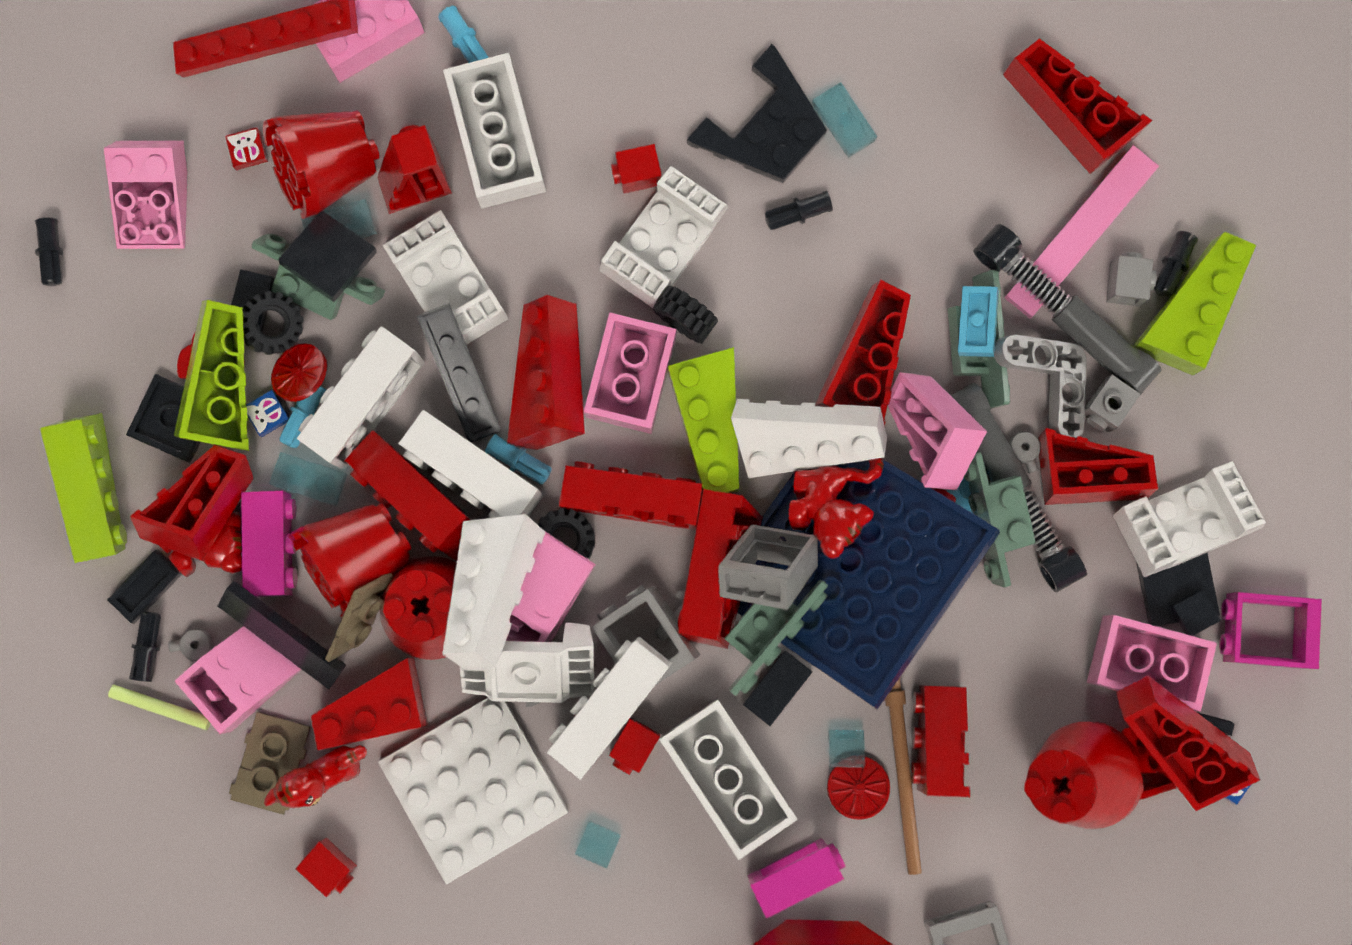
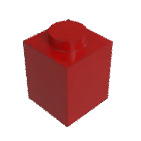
M655 144L615 152L616 163L611 164L614 184L621 183L623 194L657 187L662 174Z
M630 718L609 754L610 757L615 759L612 765L629 775L633 770L640 773L661 734Z
M325 838L315 845L295 869L325 897H328L334 891L341 894L354 880L350 873L357 865L328 838Z

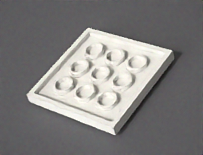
M486 698L378 761L446 885L569 812L507 701H491L489 698Z

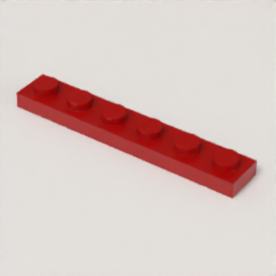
M328 0L174 41L176 74L184 78L358 33L355 0Z

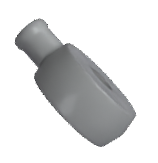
M1025 431L1014 434L1009 440V444L1020 463L1026 464L1029 474L1038 471L1039 467L1035 461L1040 453L1038 438L1034 434ZM1022 444L1027 446L1026 451L1021 448Z
M195 628L186 632L180 641H170L168 648L170 652L181 651L187 659L197 661L212 650L214 644L211 635L207 631ZM196 641H198L199 647L197 649L194 646Z

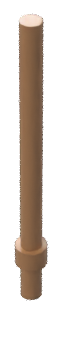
M899 678L885 698V705L889 706L907 870L909 875H917L922 873L903 709V705L906 704L905 690H901Z

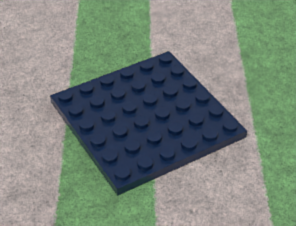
M869 460L834 466L866 471L869 469L870 464ZM883 460L884 466L880 477L869 484L847 481L835 500L849 501L853 505L859 503L866 505L874 512L872 520L862 527L858 538L851 545L844 547L843 552L835 559L829 558L824 554L817 539L818 566L793 601V604L798 606L819 580L824 581L828 585L823 591L827 594V597L815 611L809 608L801 617V620L805 623L793 638L790 639L786 635L781 641L782 645L876 710H878L1000 534L999 529L932 488L924 487L922 482ZM794 471L762 516L761 526L813 535V519L804 530H793L789 521L790 501L797 500L794 492ZM780 536L781 540L786 541L785 537ZM757 560L754 564L786 571L789 568V565ZM740 601L737 613L743 616L753 603Z

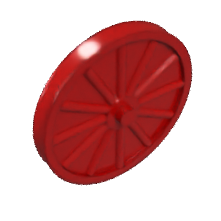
M307 343L298 344L286 350L278 358L272 370L271 384L275 393L284 400L291 402L301 401L313 395L326 377L327 359L324 353L316 346Z
M864 756L848 757L839 762L831 771L827 782L828 797L833 807L843 816L855 820L868 819L877 815L886 806L890 796V781L886 771L875 760Z

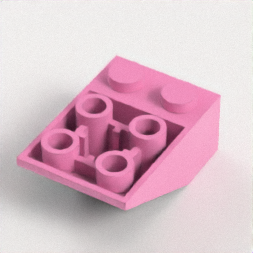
M115 141L104 147L117 249H184L187 202V166L184 141Z
M546 532L542 543H537L532 557L535 559V563L531 573H526L520 590L523 592L520 604L516 605L511 613L509 622L512 625L506 641L552 642L596 564Z
M243 626L197 660L175 680V683L218 733L224 734L236 729L302 669Z

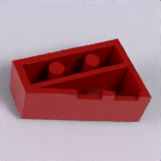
M409 125L400 129L398 134L391 136L377 176L389 214L452 194L441 157L425 125L420 127L418 125Z
M1045 428L1038 437L1040 442L1039 463L1044 505L1139 500L1146 496L1149 498L1158 490L1154 455L1111 444L1106 446L1090 442L1088 438L1080 436L1076 438L1066 436L1048 428Z
M214 445L182 472L183 477L168 490L165 487L156 494L157 499L142 512L138 509L129 516L140 539L201 561L204 559L241 500V492H246L254 479L246 455Z
M406 658L311 715L317 751L427 726L428 723L415 659Z
M919 685V692H914L913 712L919 714L918 727H913L912 746L913 748H918L917 763L913 762L911 767L912 784H917V790L927 796L970 798V786H964V767L969 765V753H965V732H968L967 687Z

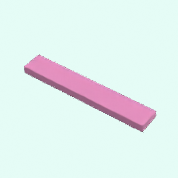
M1133 145L1036 259L1033 266L1038 265L1037 270H1042V274H1047V278H1052L1051 283L1056 282V286H1059L1157 170L1159 165ZM1021 283L1015 284L1004 298L1031 319L1044 303L1039 304V299L1034 300L1036 296L1034 294L1030 296V291L1025 292L1027 288L1025 286L1021 288Z

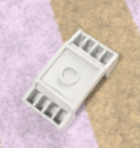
M670 166L658 181L656 194L620 243L614 241L601 260L599 271L653 308L669 285L673 286L708 239L714 227L728 209L727 204Z
M441 210L383 245L424 312L450 303L466 344L508 320L497 298L488 287Z
M1233 461L1213 468L1205 477L1158 497L1148 500L1146 496L1123 506L1113 515L1144 577L1164 569H1169L1229 544L1263 528L1266 524Z
M565 623L563 642L506 641L496 667L467 670L460 667L462 693L487 696L491 701L563 703L569 698L582 697L583 695L585 697L592 696L594 693V685H592L594 682V651L590 626Z

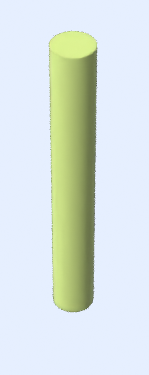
M115 684L111 686L108 693L109 698L204 730H208L211 724L201 713Z

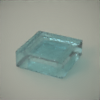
M829 730V767L864 768V730Z
M589 821L575 855L607 868L621 834Z

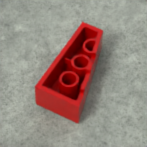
M1039 38L1014 58L1003 76L1087 172L1092 174L1136 138L1153 120L1145 114L1140 116L1127 107L1129 104L1119 95L1115 98L1099 86L1101 82L1091 75L1086 77L1074 68L1075 64Z
M879 280L870 287L816 400L815 406L834 407V404L880 407L883 421L885 420L887 405L890 403L892 393L891 386L894 371L897 368L899 359L897 356L900 341L903 338L911 299L909 293L883 280Z
M545 295L523 305L507 444L533 450H540L585 434L577 304L550 295Z
M372 430L344 460L353 468L350 475L363 487L370 484L376 490L372 496L387 509L392 505L399 512L395 518L410 531L414 527L423 534L419 540L430 551L435 553L439 549L457 561L463 521H470L471 519L448 497L442 494L431 481L419 473L385 439Z
M575 461L574 466H565L559 501L560 508L696 530L703 486L702 483H696V480L679 477L676 480L664 479L662 475L650 472L634 475L628 474L629 470L618 467H608V471L594 469L595 464Z
M703 489L683 608L678 617V633L689 641L728 649L729 642L724 638L734 627L740 601L720 597L718 566L750 525L761 526L763 518L743 495Z
M1146 676L1116 692L1123 719L1195 811L1260 781L1249 751L1151 677Z

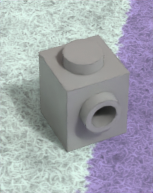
M1125 252L1122 253V256L1119 255L1110 263L1106 303L1140 307L1150 298V291H1153L1157 278L1156 271L1152 270L1153 259L1142 258L1143 255L1140 253Z
M1110 375L1101 382L1085 406V416L1088 418L1087 423L1101 432L1105 430L1110 432L1118 428L1140 396V393L1115 376Z

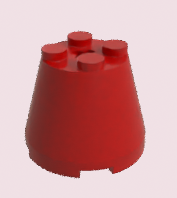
M358 110L352 112L283 115L267 119L263 122L265 144L267 147L273 146L271 156L275 166L272 168L277 181L293 210L301 209L300 215L302 219L317 215L370 179L377 172L374 160L380 158L378 147L373 139H367L364 132L365 123Z
M382 503L376 507L371 504L301 526L289 534L294 549L296 551L300 549L303 554L301 559L305 565L304 568L331 608L340 607L342 614L339 616L341 619L355 590L385 574L391 573L394 576L409 563L408 557L410 555L408 551L412 549L411 545L402 532L395 533L389 524L392 521V517Z
M438 556L416 558L409 561L406 566L399 570L388 584L382 598L380 619L386 635L402 652L424 660L446 658L443 655L457 562ZM426 597L429 599L427 602V607L430 609L428 614L423 613L422 606L416 599L424 600Z
M1097 721L1071 723L1053 732L1044 742L1028 769L1024 791L1034 807L1043 816L1052 821L1084 829L1106 828L1125 819L1135 809L1141 798L1144 784H1142L1141 768L1137 758L1139 755L1129 739L1110 725Z

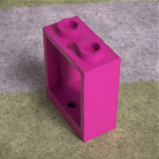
M1243 592L1226 593V599L1223 600L1221 605V617L1225 620V631L1219 641V650L1223 655V662L1319 669L1322 599ZM1243 603L1294 608L1292 659L1240 654Z
M820 838L747 876L767 919L844 880L840 870L846 866L834 844L827 845Z

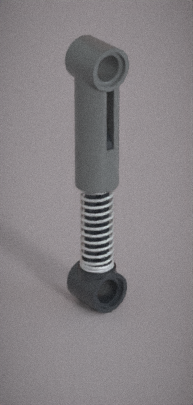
M996 224L974 248L973 252L977 259L990 270H997L998 272L1004 270V272L1008 273L1007 276L1013 275L1012 280L1015 278L1018 280L1016 284L1021 283V288L1024 286L1027 288L1025 292L1030 291V296L1033 294L1036 296L1034 300L1039 299V304H1045L1043 308L1048 307V312H1054L1052 314V321L1113 376L1141 395L1162 371L1160 365L1147 353L1136 350L1078 296L1070 297V294L1065 295V290L1060 291L1061 286H1056V282L1051 283L1052 278H1047V274H1042V270H1037L1038 265L1033 266V261L1028 262L1029 257L1024 258V253L1020 250L1022 243L1018 236L1006 226Z
M971 383L953 393L951 396L987 431L977 451L982 454L985 470L991 482L1014 475L1021 476L1036 542L1033 546L1037 545L1036 551H1040L1039 556L1042 561L1038 565L1049 587L1057 593L1087 576L1085 565L1077 552L1071 546L1065 547L1061 543L1062 540H1057L1059 535L1054 534L1055 529H1051L1052 524L1047 523L1049 519L1044 518L1046 513H1041L1043 508H1038L1040 503L1035 502L1037 497H1032L1034 492H1029V485L1032 482L991 414L989 402L981 388L976 383Z

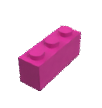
M285 491L241 492L242 587L256 597L293 596V588L297 587L298 576L296 568L292 567V554H295L296 550L290 541L289 534L292 532V519H295L297 514L296 501L291 499V494Z

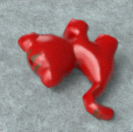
M882 458L869 460L870 466L866 471L856 468H840L834 465L811 470H796L794 492L797 500H791L789 506V521L792 529L804 530L813 519V535L819 540L824 554L832 559L839 557L844 547L851 545L858 538L862 527L872 520L874 512L866 505L860 503L853 505L849 501L835 499L847 481L869 484L880 477L884 466Z
M232 512L202 560L207 567L221 568L223 571L231 574L242 571V532L240 530L242 519L239 512ZM160 546L167 554L173 551ZM173 551L168 556L174 566L186 578L195 572L196 562L193 557Z
M343 745L307 763L305 767L292 769L281 776L276 786L270 789L264 800L265 807L271 806L276 802L293 809L316 805L322 795L330 788L359 776V761L366 757L367 749L361 745L354 748Z

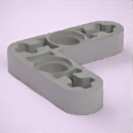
M1010 335L997 340L994 358L1000 366L1050 374L1048 428L1066 436L1081 437L1084 430L1086 354L1084 350L1075 343L1022 335ZM1007 346H1009L1011 350H1023V353L1020 355L1012 356V353L1007 352ZM1037 346L1041 347L1045 352L1046 358L1043 364H1039L1035 359L1034 353ZM1067 355L1068 358L1072 359V364L1069 361H1057V358ZM1065 384L1071 387L1073 392L1070 402H1067L1062 396V388ZM1071 408V413L1069 411L1063 412V409ZM1063 422L1069 425V432L1063 428Z

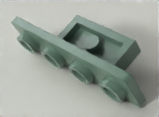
M265 234L253 240L251 248L278 261L290 244L286 243V239L282 236ZM279 264L271 292L283 293L282 296L286 298L289 296L293 299L292 302L332 320L337 317L344 293L366 304L373 305L383 298L385 290L376 286V283L369 278L356 276L337 300L333 302Z
M989 270L974 276L972 282L973 286L998 287L996 343L997 340L1004 337L1001 285L999 282V272L997 270ZM961 306L948 308L953 376H981L982 391L989 402L990 409L1008 405L1010 403V386L1007 368L1000 366L994 357L959 356Z
M977 451L964 475L971 492L968 498L969 506L976 516L995 526L1000 531V534L985 554L984 571L992 584L1005 588L1011 586V580L1004 553L1035 544V537L1021 476L1014 475L988 483L982 454Z
M819 580L798 606L792 603L788 610L753 603L724 639L751 661L729 687V691L736 696L740 690L746 694L759 677L755 675V672L763 663L769 666L780 654L781 649L778 645L786 635L790 639L793 638L805 622L801 620V617L809 608L815 611L827 597V594L823 591L828 586L824 581Z

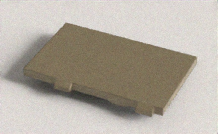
M391 573L385 574L354 591L325 660L330 662L352 648H357L367 639L372 630L371 625L374 624L376 615L382 607L385 589L393 579Z
M256 712L251 732L246 734L244 740L247 746L236 782L231 784L229 794L232 795L230 800L282 815L285 814L286 810L289 811V807L282 806L277 802L265 807L264 800L270 789L276 786L281 776L292 769L299 768L301 759L304 760L307 749L304 747L311 726Z

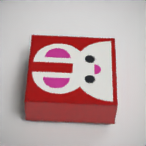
M258 127L225 136L232 165L236 171L268 162L261 131Z

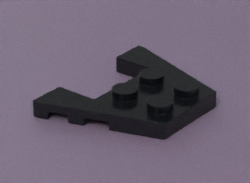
M771 44L752 65V71L775 89L776 92L734 139L706 117L688 137L687 144L693 148H701L711 152L713 156L723 160L728 159L741 164L748 170L784 183L824 138L827 129L780 53Z

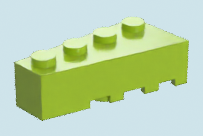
M1225 231L1211 241L1186 274V277L1175 289L1173 295L1167 299L1168 301L1159 313L1152 319L1140 338L1133 344V347L1136 350L1147 353L1159 362L1192 376L1206 369L1256 244Z
M205 300L201 303L174 436L249 451V439L247 438L248 416L245 396L246 372H244L243 309L233 305Z
M734 347L668 366V375L699 482L703 484L702 492L703 489L731 494L738 493L739 491L738 440L731 419L736 404Z
M103 413L64 420L41 427L40 431L74 563L120 553L126 549L127 533L124 525L121 524L119 501L116 495Z

